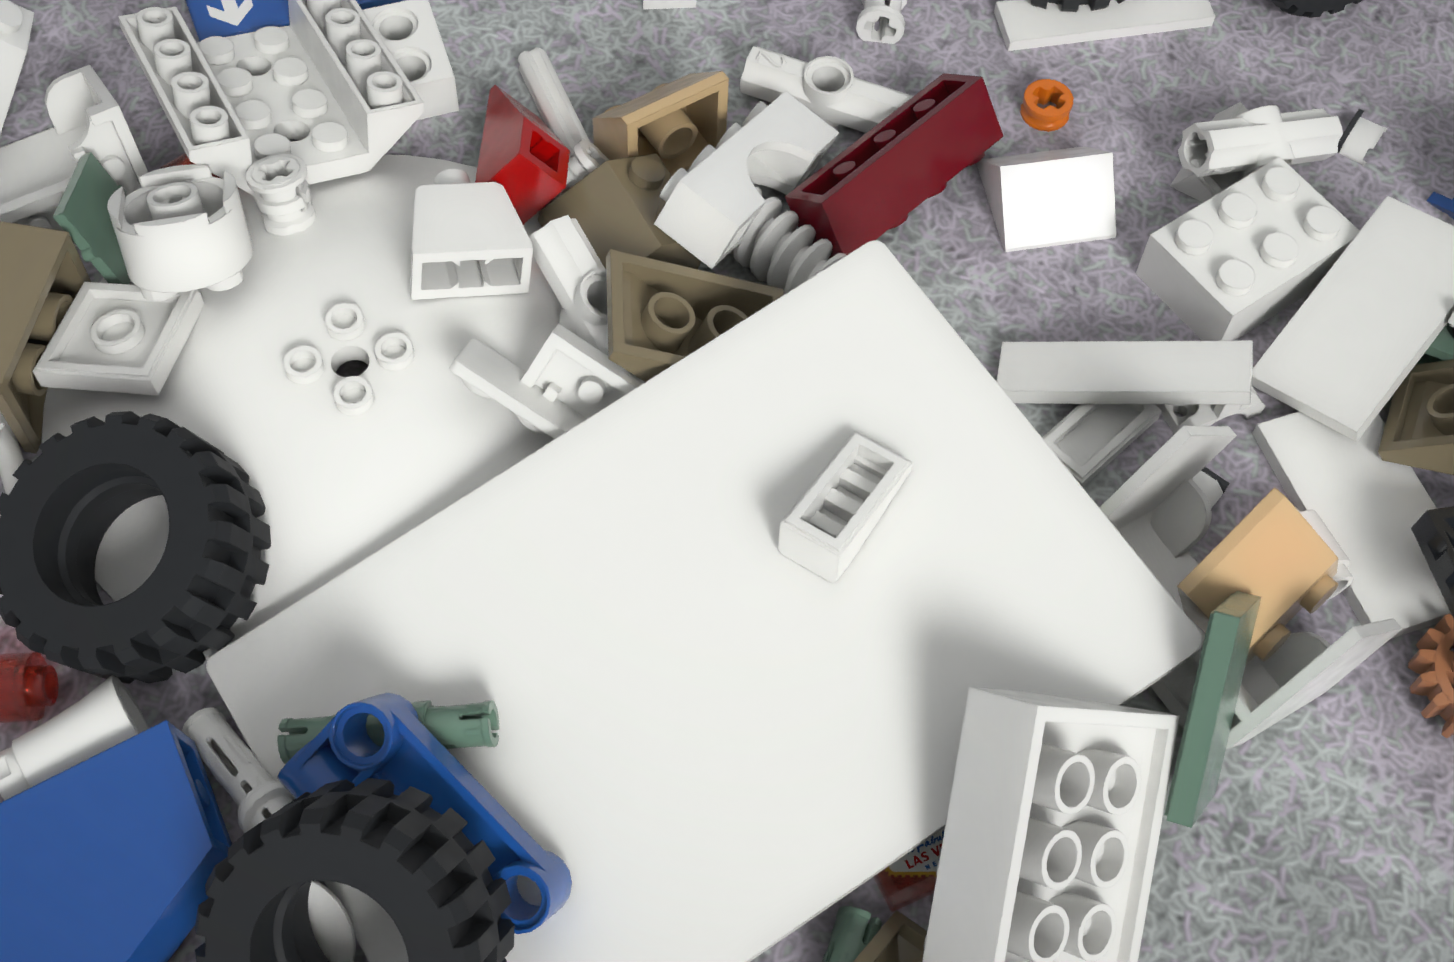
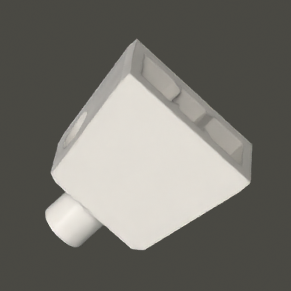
M451 168L440 172L435 177L434 184L420 185L415 189L411 252V300L529 293L533 245L503 185L497 182L470 183L466 172Z

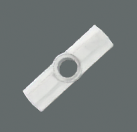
M758 46L752 47L740 79V93L773 102L786 91L830 126L843 125L865 133L913 97L912 95L854 77L850 65L838 57H817L808 63Z
M1267 105L1241 113L1233 119L1194 123L1182 131L1183 139L1178 149V154L1183 169L1193 171L1196 177L1242 171L1245 178L1279 156L1289 166L1326 160L1338 153V143L1343 135V130L1338 116H1331L1324 108L1280 113L1277 105Z
M569 215L551 220L544 227L533 232L530 239L533 245V257L563 307L560 312V325L608 356L606 269L576 218L571 219Z

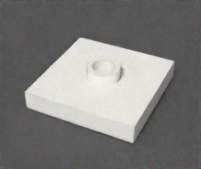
M84 282L32 372L41 387L158 396L205 303L199 290L178 292L175 296L166 300L150 301L143 298L140 287L136 285Z

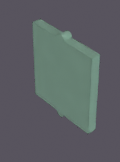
M90 152L81 156L53 218L64 231L69 232L72 241L81 250L82 258L86 262L90 261L108 283L129 284L131 280L129 279L107 208L109 198L122 185L115 183Z

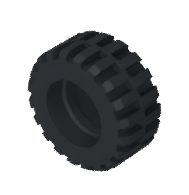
M132 411L112 412L106 415L105 422L95 416L76 422L70 426L72 430L71 435L65 437L60 433H56L38 446L43 453L33 462L25 459L12 475L18 481L10 494L2 492L0 496V594L3 595L0 598V615L6 625L16 628L17 639L31 651L46 655L47 660L104 679L113 675L118 677L122 683L130 684L134 680H139L149 684L168 680L173 675L172 669L186 674L204 664L206 658L203 652L211 648L219 651L235 637L230 628L238 618L247 621L257 604L250 600L255 584H265L269 564L260 560L261 550L269 549L271 546L270 526L257 519V517L264 515L266 509L260 492L249 485V475L237 462L224 455V452L185 427L178 426L167 418L151 413L140 417ZM163 495L169 514V534L160 562L150 577L134 592L118 601L104 605L96 587L95 561L105 533L117 517L132 505L150 497Z
M367 778L355 787L354 783L345 779L327 783L313 793L305 792L244 833L228 848V857L215 865L205 884L206 895L209 898L198 905L195 931L196 935L205 937V942L195 949L196 962H330L314 937L308 914V896L312 881L322 880L346 884L360 890L375 900L396 924L406 946L409 962H507L505 957L514 947L515 925L511 919L501 918V914L512 902L506 881L503 878L493 880L488 867L496 859L484 840H481L476 845L472 844L461 831L468 822L452 808H449L441 815L430 808L433 801L432 795L412 786L399 796L395 795L394 784L390 780Z

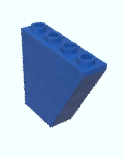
M165 720L0 803V962H168L195 926L198 905L209 898L206 895L205 884L215 865L228 857V848L232 845L194 740L168 720Z

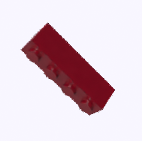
M943 73L785 196L790 210L794 211L799 217L798 228L803 225H811L815 229L816 235L812 244L820 239H828L832 243L833 248L828 259L838 253L848 255L867 242L878 239L887 230L904 223L909 216L908 213L927 198L941 193L947 187V182L965 167L979 162L985 156V151L1004 137L983 77Z

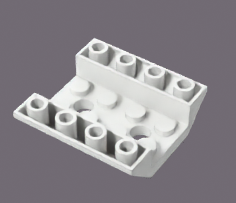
M288 0L290 21L288 26H267L258 29L256 32L228 37L212 36L203 39L201 42L195 41L176 6L169 8L149 7L138 13L118 16L120 27L189 160L195 164L210 166L211 172L224 179L225 170L234 176L238 188L255 196L254 191L251 190L246 182V172L252 164L262 158L276 154H293L301 157L307 166L305 180L308 182V185L369 172L424 112V102L356 0ZM289 139H297V140H299V141H292V142H291V141H289Z

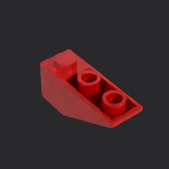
M494 85L489 91L475 183L497 182L503 185L524 225L566 188L570 150L537 115L497 85Z

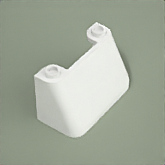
M91 65L61 75L53 80L47 88L44 102L54 127L0 147V221L64 231L54 220L53 215L81 156L90 152L115 183L124 187L126 196L141 188L138 177L148 173L120 106Z

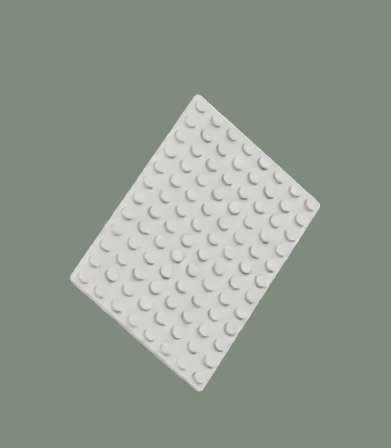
M873 240L846 255L222 648L208 659L206 669L255 758L273 780H278L277 776L285 766L280 758L277 742L278 735H289V732H281L278 729L281 720L284 718L299 719L333 716L348 704L384 693L401 695L411 704L415 701L430 700L432 702L431 705H434V707L482 703L493 700L498 711L499 730L491 731L499 735L497 746L447 750L544 850L553 852L564 861L570 870L572 880L570 897L560 910L532 932L514 933V947L505 957L507 962H750L945 828L949 808V795L954 779L962 732V719L965 714L969 687L1023 691L1122 706L1195 656L1203 645V636L886 245L880 241ZM856 431L912 461V470L850 565L836 583H830L779 552L780 522L850 435ZM854 463L850 470L876 484L882 479ZM840 486L836 489L861 504L865 501ZM824 508L821 511L824 515L844 526L848 523ZM518 875L517 887L522 898L529 904L541 906L542 897L537 884L526 876ZM324 880L328 889L335 894L345 907L353 925L355 938L369 962H409L406 946L396 924L375 900L360 890L346 884Z

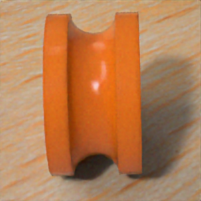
M1051 79L1036 80L1029 84L1024 92L1020 113L1023 120L1030 127L1040 131H1055L1065 126L1069 120L1074 97L1071 90L1061 82ZM1048 102H1053L1056 104V107L1049 105L1044 109L1037 106L1038 103L1045 105Z

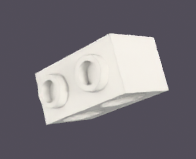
M405 0L363 9L368 20L424 102V112L417 120L459 111L454 73L429 0Z

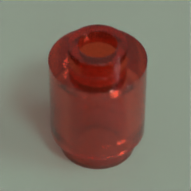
M37 652L0 654V723L41 720L44 717L45 706H53L57 700L59 684L55 668L52 665H47L44 657Z

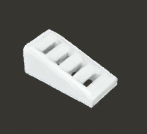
M854 431L780 522L779 552L828 582L836 583L850 565L911 472L913 462ZM854 463L882 479L876 484L850 470ZM840 486L865 501L861 504L836 489ZM824 508L848 523L844 526L824 515L821 511Z

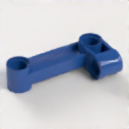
M384 693L348 704L337 712L333 719L313 740L308 742L285 764L277 776L279 782L295 798H298L305 792L313 793L327 783L347 779L354 783L356 787L365 779L373 778L390 780L394 784V794L398 796L410 786L432 795L433 801L430 808L441 815L449 808H452L468 822L461 831L472 844L476 845L481 840H484L496 860L488 867V870L493 880L503 878L506 881L512 903L501 914V918L511 919L515 925V934L532 932L560 910L570 897L572 880L570 870L564 861L553 852L544 850L419 721L418 713L411 702L401 695ZM369 714L375 716L383 726L385 737L382 747L372 742L367 734L366 722ZM518 875L526 876L537 884L542 897L541 906L529 904L522 898L517 887Z

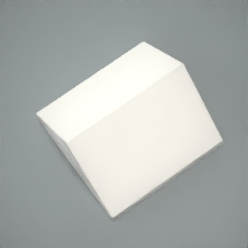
M1083 146L981 159L976 163L1004 252L1116 237L1112 152Z

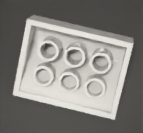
M969 687L965 714L962 719V732L954 779L949 795V808L940 860L937 866V878L928 931L924 942L922 962H1138L1180 716L1166 712L1023 691Z

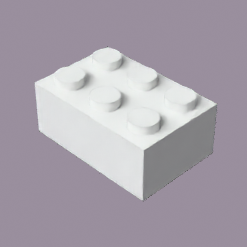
M1279 156L1150 234L1135 274L1202 341H1235L1312 292L1360 230Z

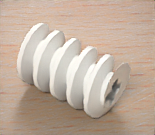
M756 187V189L762 196V190L759 187ZM769 197L765 200V204L740 243L730 252V254H734V258L742 267L750 268L751 273L756 279L767 282V286L783 289L784 295L846 256L845 253H838L828 260L833 248L832 243L828 239H820L812 244L816 235L815 229L811 225H803L796 229L799 222L798 215L794 211H786L781 214L783 205L777 197Z

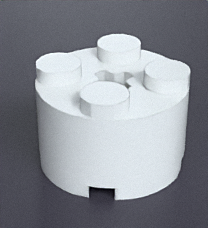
M199 164L166 167L139 176L141 188L127 196L123 186L111 195L107 208L129 279L136 286L140 287L142 296L146 300L162 301L175 296L178 292L198 290L205 287L212 291H225L238 286L243 281L241 270L252 258L253 245L236 180L232 174L224 170V179L213 177L210 166Z

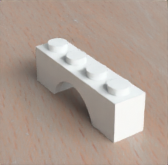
M786 91L768 106L760 101L746 117L742 126L735 122L722 136L716 148L710 144L707 145L694 160L688 172L684 168H680L669 179L660 194V198L666 204L654 225L709 268L713 269L740 243L766 202L754 184L767 186L784 194L790 193L815 171L839 132Z

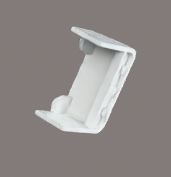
M1182 426L1099 507L1182 610L1183 607L1177 586L1199 564L1188 550L1206 534L1212 518L1209 500L1192 478L1237 436L1229 426ZM1394 618L1354 626L1332 645L1315 633L1296 632L1291 633L1284 644L1266 661L1263 662L1255 655L1244 669L1226 749L1245 743L1327 692L1401 631L1402 627ZM1193 622V624H1194V625L1197 627V629L1201 632V634H1202V636H1203V643H1204V639H1205V634H1206V633H1205L1198 625H1196V624ZM1203 645L1195 656L1151 685L1169 711L1174 715L1180 716L1179 724L1183 729Z

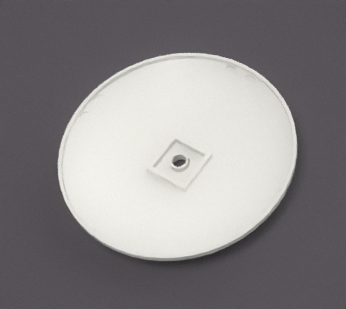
M384 155L369 172L310 184V201L315 209L316 219L306 230L288 236H279L267 232L261 217L262 212L257 207L255 196L238 188L253 245L252 258L241 270L243 281L238 286L225 291H212L207 287L198 289L205 304L159 395L48 387L43 410L42 443L56 433H60L65 437L71 435V425L93 416L105 422V416L112 412L132 411L140 417L151 413L167 418L178 426L185 427L224 452V455L237 462L249 475V485L260 492L266 507L264 515L257 517V519L270 526L271 546L269 549L261 550L260 560L269 564L265 584H255L250 600L257 603L247 621L238 618L230 630L235 634V637L227 645L554 440L548 434L536 433L525 427L514 412L494 399L484 398L470 391L462 382V378L449 369L456 356L471 339H477L527 372L558 323L560 324V312L563 308L533 255L529 293L411 300V252L415 189L420 185L434 184V179L440 172L451 168L463 170L468 174L470 183H475L477 167L443 159L410 155ZM552 201L546 204L542 209L548 206ZM540 211L523 225L529 237L533 232L542 228L537 220ZM104 277L100 281V283H108ZM360 360L368 364V368L359 376L345 378L336 374L339 366L347 361ZM163 495L144 499L126 509L111 524L100 543L95 561V582L114 602L128 596L139 588L150 577L161 560L169 534V514ZM208 648L203 654L206 660H208L218 651Z

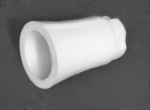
M111 675L81 700L42 725L12 740V747L0 751V794L4 801L149 729L141 710L119 678Z

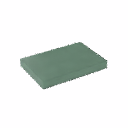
M1236 591L1210 613L1164 813L1167 816L1166 821L1192 828L1216 793L1261 601L1260 596Z

